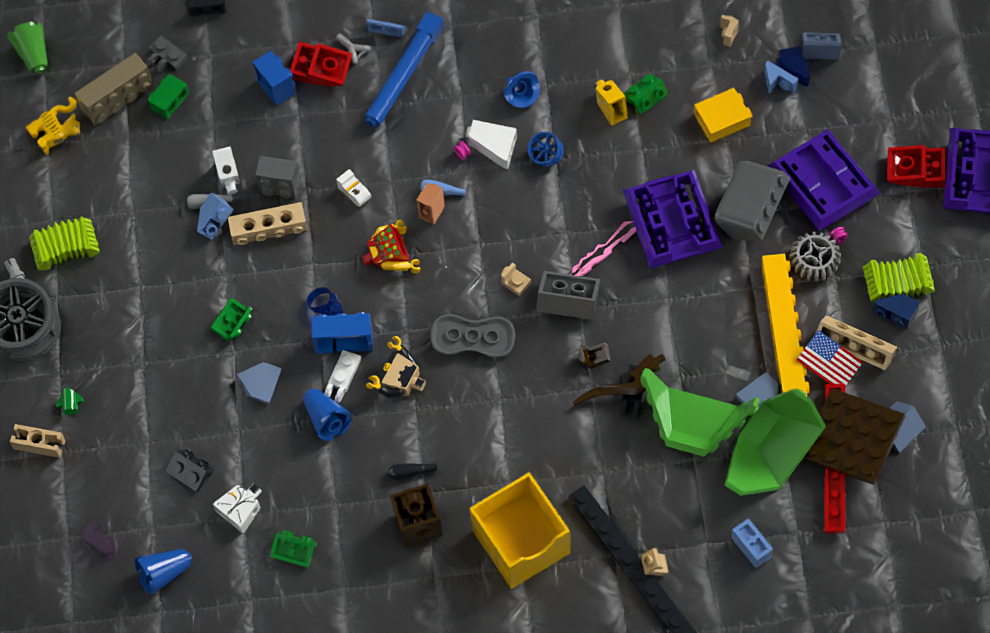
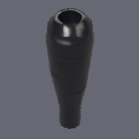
M394 464L389 468L390 478L401 480L437 471V464Z

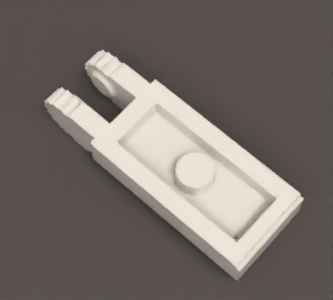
M345 350L342 351L328 382L325 395L330 397L333 389L336 388L338 392L335 396V402H341L358 368L361 356Z

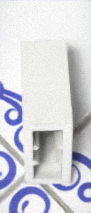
M473 120L472 125L468 126L466 137H469V145L504 169H508L517 139L516 128Z

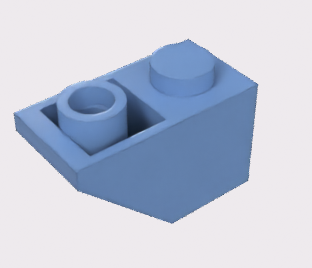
M210 193L200 207L197 232L212 240L233 212L232 207L224 199Z

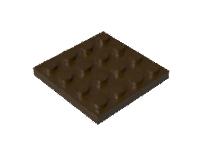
M832 388L820 413L826 427L802 459L875 485L906 417L905 413Z

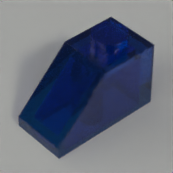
M796 46L779 50L778 58L775 59L776 66L798 78L799 84L805 87L809 86L810 74L801 47Z

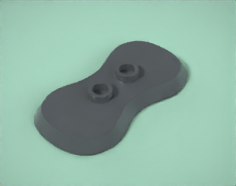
M446 314L438 317L433 322L430 331V341L432 347L441 354L453 355L464 351H475L496 358L505 356L512 350L515 342V329L513 324L503 317L468 320L455 314Z

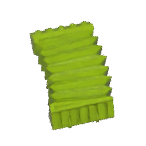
M83 216L80 217L79 221L75 218L73 223L69 219L67 223L61 220L60 225L55 222L53 228L48 225L47 231L42 228L41 233L36 229L29 237L38 270H49L52 263L57 266V261L60 263L62 259L67 261L68 257L73 260L74 255L78 258L80 254L84 258L86 254L91 258L100 253L92 222Z
M916 253L913 259L910 256L908 260L904 258L903 262L899 259L897 264L893 260L891 265L888 261L884 265L882 260L880 264L876 260H871L864 265V278L866 279L870 301L876 302V300L899 294L909 295L913 299L914 294L919 297L921 292L924 295L935 292L927 257L921 253Z

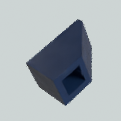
M904 294L876 300L873 312L881 318L893 321L899 327L908 328L918 311L920 302Z

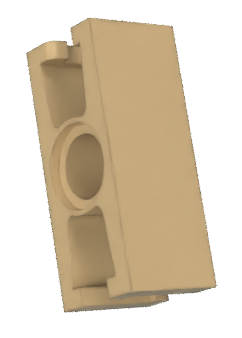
M15 424L14 431L17 436H11L10 439L13 449L61 457L62 450L59 449L58 445L53 447L48 445V443L57 442L64 445L65 438L62 433ZM22 435L27 437V440H17L15 438H21ZM42 439L39 443H34L35 440Z

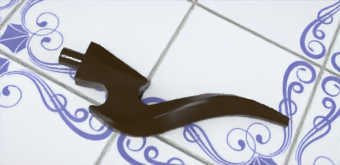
M651 354L647 355L630 373L631 378L635 379L634 382L593 388L579 396L573 402L574 406L603 395H637L645 392L646 388L642 386L640 380L644 369H650L653 373L660 371L659 364L666 361L664 355L660 354L655 358Z

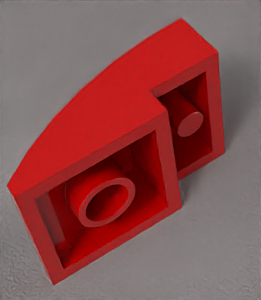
M299 41L290 69L293 75L292 80L321 86H343L352 53L317 43V46H313Z
M926 145L888 147V182L911 187L945 188L947 168L945 147L927 149Z

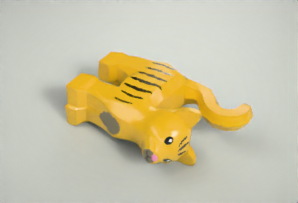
M68 97L69 106L57 105L51 110L42 113L37 120H34L26 127L33 138H36L40 131L46 133L45 136L37 141L45 155L49 154V148L62 143L68 136L80 135V123L75 119L76 115L74 113L63 125L59 123L56 117L58 112L69 113L76 108L77 103L73 97Z

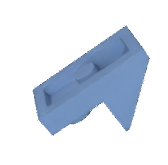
M767 60L764 73L769 94L777 84L783 90L794 93L797 89L798 78Z

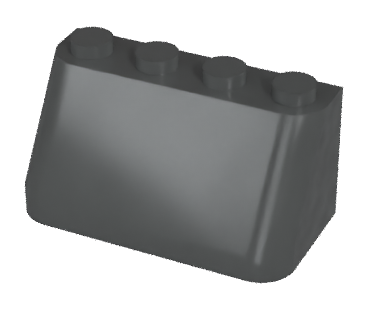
M751 161L739 162L716 210V223L733 241L763 240L790 180L789 176L784 171Z

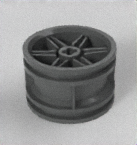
M11 278L0 282V320H2L0 322V354L18 362H30L41 358L55 346L59 339L61 331L59 312L45 290L37 283L23 278ZM38 313H42L41 319L36 317ZM33 331H35L33 336H28ZM14 334L16 338L10 340L9 336Z

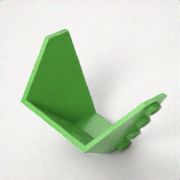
M647 368L644 369L640 377L641 384L647 391V401L654 410V421L658 422L660 427V438L665 441L666 446L700 456H706L709 452L713 453L719 447L718 443L722 439L726 441L732 435V430L735 427L740 428L746 421L745 418L748 415H754L759 409V398L751 399L736 406L669 388Z
M794 388L759 403V409L754 415L749 417L738 432L725 486L740 496L781 489L826 427L812 400L806 396L804 391Z

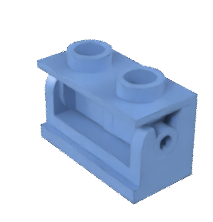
M749 518L732 529L731 538L755 568L772 558L771 551H773V548Z

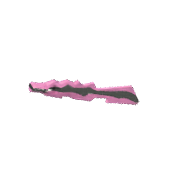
M623 222L607 243L597 245L594 252L587 253V256L582 258L579 264L573 267L570 275L584 276L592 270L594 265L608 257L612 253V248L620 241L622 243L626 242L637 232L634 222Z

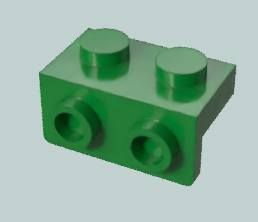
M649 74L644 76L634 86L629 87L623 94L626 101L635 105L639 114H643L666 97L668 92L663 80Z
M229 298L209 329L227 342L233 338L236 339L242 331L240 329L243 323L246 324L251 318L252 314L250 312L252 307L246 308L234 298Z

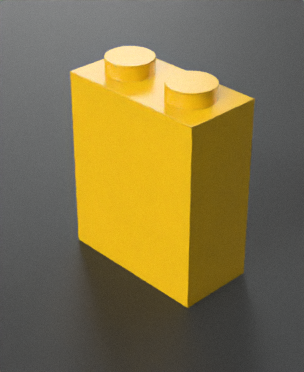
M735 88L694 105V115L710 143L750 126L752 113L748 107H745L742 95L737 93Z

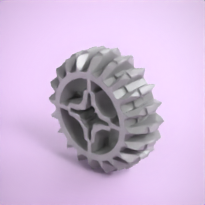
M814 231L812 236L807 232L804 234V237L799 236L798 241L793 242L789 255L790 265L795 267V273L801 272V278L806 275L808 281L811 277L815 281H818V277H821L823 281L826 279V275L831 277L832 273L837 271L841 258L840 248L838 245H835V240L829 241V235L823 237L822 232L816 235ZM808 248V252L800 256L801 251ZM827 257H830L829 262L825 265H822V261L826 260Z

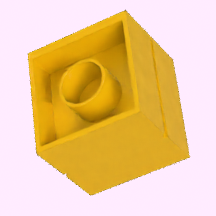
M530 472L469 508L473 533L511 589L571 553L570 530Z

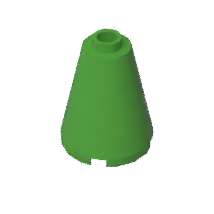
M27 22L14 27L15 31L13 33L9 31L7 34L8 40L29 71L35 74L45 72L48 65L42 24L38 22V25H35L34 22Z

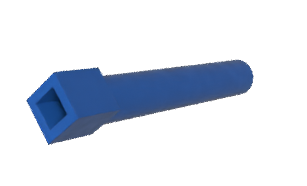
M426 12L417 26V33L365 114L364 119L369 126L379 127L429 46L435 43L444 29L443 18Z

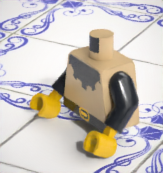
M397 336L392 337L396 345H393L392 342H388L387 345L391 349L395 348L396 352L392 351L379 377H369V380H372L374 384L367 383L366 387L368 389L376 388L377 392L387 398L401 397L402 395L408 396L412 388L422 391L426 381L418 378L420 374L418 363L412 354L401 345V339Z

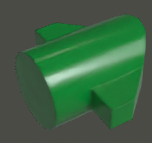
M65 388L56 402V407L58 409L62 408L65 415H74L78 413V404L84 403V401L75 391Z

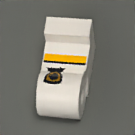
M350 169L336 179L338 188L358 207L372 198L367 188L362 185Z

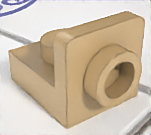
M722 15L720 18V27L724 28L722 32V37L724 38L723 45L728 47L731 46L739 26V20L732 16Z
M511 263L509 267L506 266L501 272L502 285L518 296H521L531 284V279L516 270L514 263Z
M651 549L641 555L645 574L664 576L668 573L665 555L658 554L657 549Z

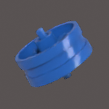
M550 132L537 133L528 143L529 157L542 167L556 165L563 156L564 148L562 142ZM547 137L546 142L543 143L541 139ZM551 137L554 138L556 142L549 145ZM557 146V151L555 153L553 152L552 148ZM534 152H540L535 158ZM545 156V162H539Z

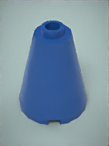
M310 389L305 393L303 402L318 437L323 441L334 440L333 437L337 434L339 436L343 435L352 422L349 411L318 389Z
M184 549L150 554L134 559L136 572L139 571L141 576L139 580L145 591L150 595L155 594L191 566L190 562H192L189 551L185 552Z

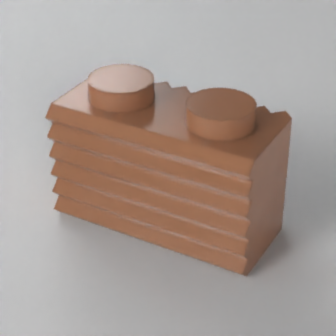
M425 183L426 186H423L424 189L416 198L420 219L435 224L445 207L443 190L437 184Z

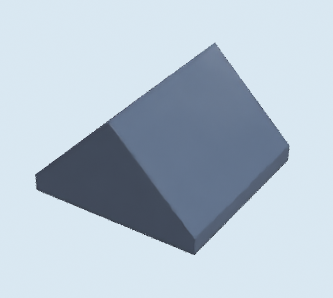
M803 33L802 58L839 60L841 50L839 34Z
M896 401L890 409L905 413L906 416L892 446L900 454L926 426L914 406Z

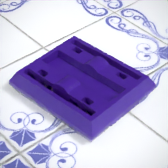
M950 128L943 209L990 214V131ZM958 142H962L960 165H956ZM956 170H960L958 198H954Z
M826 129L767 165V167L784 171L789 176L790 180L785 190L818 231L837 222L881 193L829 129ZM793 179H794L795 181H797V180L800 181V182H799V187H798L797 184L793 181ZM853 180H855V182H856L858 185L854 186V185H853ZM811 201H816V207L812 204Z
M695 170L670 175L623 190L650 269L722 248ZM684 185H689L697 208H695L693 200L689 201ZM637 199H639L640 205L642 207L646 219V223H644L639 205L636 203ZM697 213L700 214V217L702 219L704 229L708 237L707 241L703 240V235L700 232L699 225L697 224ZM646 227H648V229H649V232H650V234H651V236H652V239H653V241H654V244H655V247H656V250H657L658 255H656L655 250H654V247H653V245H651V239H650V236H649V234H648V232H647Z

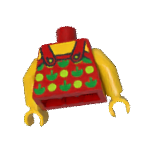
M398 220L396 225L390 224L377 228L372 238L367 242L370 252L362 256L366 266L375 263V265L383 270L408 271L410 269L415 274L420 272V267L415 268L413 266L419 265V260L414 259L411 263H408L410 259L401 237L402 234L406 233V226L402 227L404 223L402 220Z

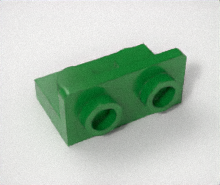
M287 530L276 533L270 557L309 567L317 542L312 541L313 538L301 535V538L293 536L294 532Z

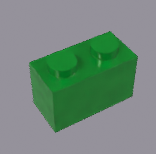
M168 74L166 78L161 80L159 87L149 95L147 101L150 110L168 120L189 94L187 84Z

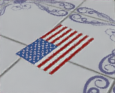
M819 330L797 358V361L829 384H845V386L863 363Z

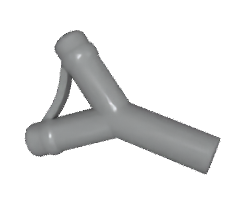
M342 34L336 36V40L349 50V53H352L350 60L352 65L358 63L360 56L371 51L370 46L353 44Z

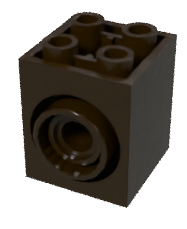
M428 483L390 495L393 513L405 548L443 536L440 517Z

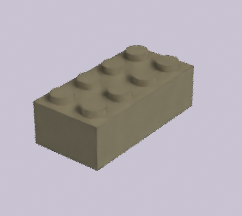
M134 53L75 94L81 111L95 126L98 123H102L111 114L118 112L126 104L133 102L141 94L148 92L154 85L147 65Z

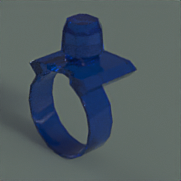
M317 288L307 297V305L314 313L334 316L344 312L342 302L336 293H331L328 288ZM324 293L330 294V300L327 304L311 307L313 300L317 296Z

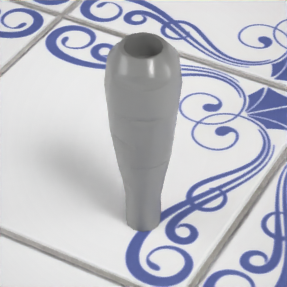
M193 194L187 198L188 207L190 209H200L210 194ZM232 194L217 195L226 202H233Z

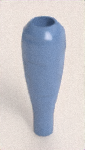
M423 180L421 182V192L424 189L423 186H426L425 183L439 185L443 190V195L465 197L466 189L456 188L434 180Z

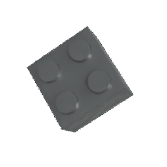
M260 156L255 174L259 192L266 196L277 195L285 199L296 198L301 180L297 161Z

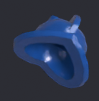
M521 72L513 78L508 77L506 79L507 86L504 96L511 105L518 108H527L536 102L540 93L538 77L533 72Z

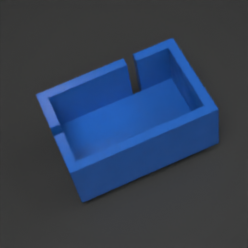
M363 312L353 315L339 313L334 316L320 314L312 317V340L315 353H333V338H336L337 353H342L343 350L348 352L373 351V329L370 314Z

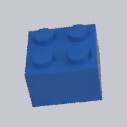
M269 51L253 61L257 82L276 106L295 95L293 75L289 68H284L283 62L278 55L275 56L272 51Z

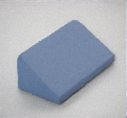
M367 19V27L370 32L401 38L404 36L406 26Z

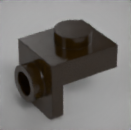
M602 342L589 348L583 345L579 346V360L588 368L592 369L611 362L607 343Z

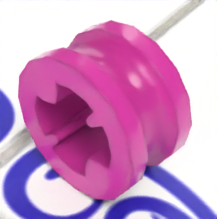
M463 141L459 142V146H454V151L460 159L464 160L466 155H471L470 149Z
M838 227L829 234L830 239L835 240V245L842 243L848 238V234L844 232L845 229L843 227Z

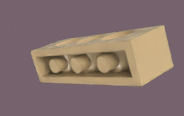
M302 202L228 217L234 245H245L248 242L264 241L272 237L279 238L291 233L299 234L307 230Z
M827 315L821 320L817 331H821L855 357L883 370H886L890 365L897 349L896 346Z

